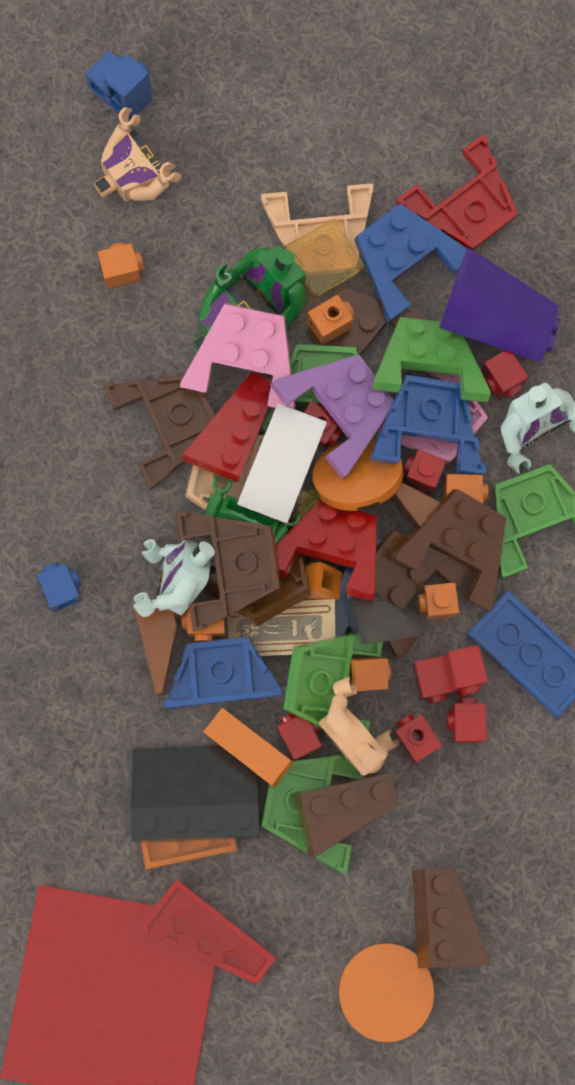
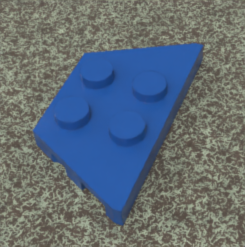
M248 637L190 643L186 645L182 655V662L174 676V683L168 699L166 698L164 702V708L170 709L283 696V691Z

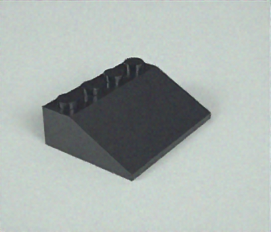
M221 746L133 749L132 841L134 843L259 838L257 774Z

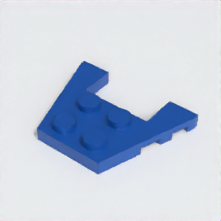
M402 204L389 211L359 233L354 239L367 274L370 273L375 286L376 297L381 301L385 311L383 314L388 323L411 305L395 286L394 280L433 251L454 274L460 269L467 249Z
M406 375L402 379L400 392H397L371 453L370 461L395 465L399 463L401 435L457 443L456 473L484 476L486 474L485 464L481 462L478 451L480 449L479 441L473 433L471 425L473 419L468 400L461 399L460 383Z

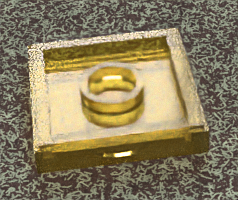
M335 218L284 246V249L290 250L294 254V261L305 272V284L314 298L363 271L365 265Z

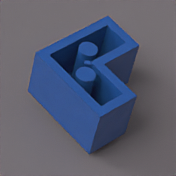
M108 51L85 73L88 87L118 114L123 108H132V112L128 117L129 121H131L133 115H138L153 100L148 68L140 60L134 61L128 54L124 58L121 56L116 57L112 52Z

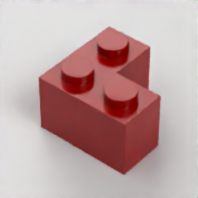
M479 645L450 651L444 656L416 661L412 664L420 701L428 699L429 704L447 701L446 695L458 693L459 698L475 695L481 691L480 687L488 682Z

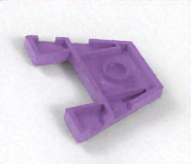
M360 355L278 378L270 384L286 407L307 391L312 390L348 437L347 441L325 457L341 479L350 472L388 415L394 400L387 391L372 390L376 376Z

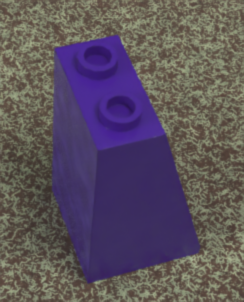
M467 248L439 328L541 362L545 351L551 353L557 337L555 334L561 319L556 317L559 305L475 251Z

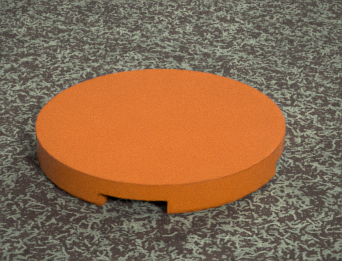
M371 439L350 472L341 479L325 458L344 443L341 442L328 449L317 460L312 474L314 487L319 498L327 505L336 509L358 511V507L368 506L376 502L381 504L392 497L402 483L404 473L401 457L400 462L396 465L370 461L371 453L377 439Z
M378 943L363 948L348 962L339 982V1001L346 1019L357 1032L375 1041L395 1042L413 1035L426 1022L433 1006L434 985L428 968H418V960L415 953L398 944Z

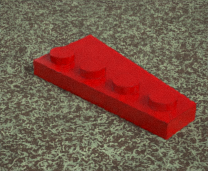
M251 372L183 453L182 461L239 482L270 408L267 404L272 379Z
M176 879L137 930L255 984H258L276 960L273 954L178 879Z

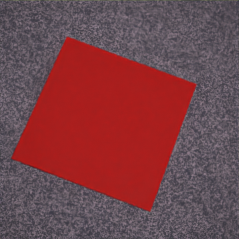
M39 885L0 1079L33 1085H194L215 965L137 931L156 907L155 905Z

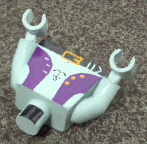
M543 383L532 387L529 392L511 402L507 417L501 425V434L507 453H511L507 460V465L518 474H520V464L528 470L531 467V461L520 454L519 450L568 423V420H571L569 427L575 434V402L567 391L559 388L552 389L548 383Z
M149 539L144 542V546L148 551H142L143 556L150 563H157L165 557L161 561L156 599L151 600L145 592L139 593L134 596L136 604L133 607L142 617L151 615L155 608H159L160 611L169 609L182 615L209 580L211 558L215 554L214 548L205 541L198 544L190 540H183L180 544H166L164 548H160L155 540Z

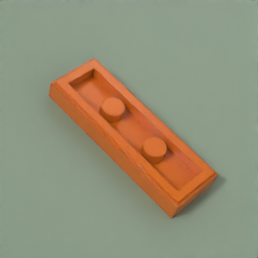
M223 708L220 709L203 731L274 788L293 765L289 758Z
M236 839L141 843L145 869L238 850Z

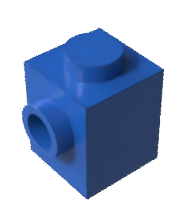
M59 562L49 564L42 569V573L37 575L53 612L82 601L77 587L82 586L76 569L70 570L66 563L62 565Z

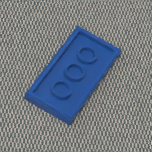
M507 591L495 603L491 612L488 611L467 633V636L476 645H479L490 658L555 718H558L575 700V651L513 594Z

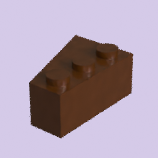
M392 772L380 773L294 794L307 853L310 857L320 855L399 804Z
M455 868L412 871L418 968L491 965Z

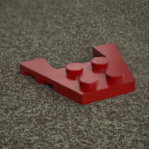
M484 134L464 148L462 155L479 175L437 206L433 204L417 184L396 200L397 206L402 204L464 247L473 251L515 220L518 215L504 181L502 182L497 170L498 165L494 156L490 153L488 141Z
M319 501L276 544L280 577H287L297 554L300 553L355 568L346 587L347 595L374 602L377 515L361 511L340 510Z

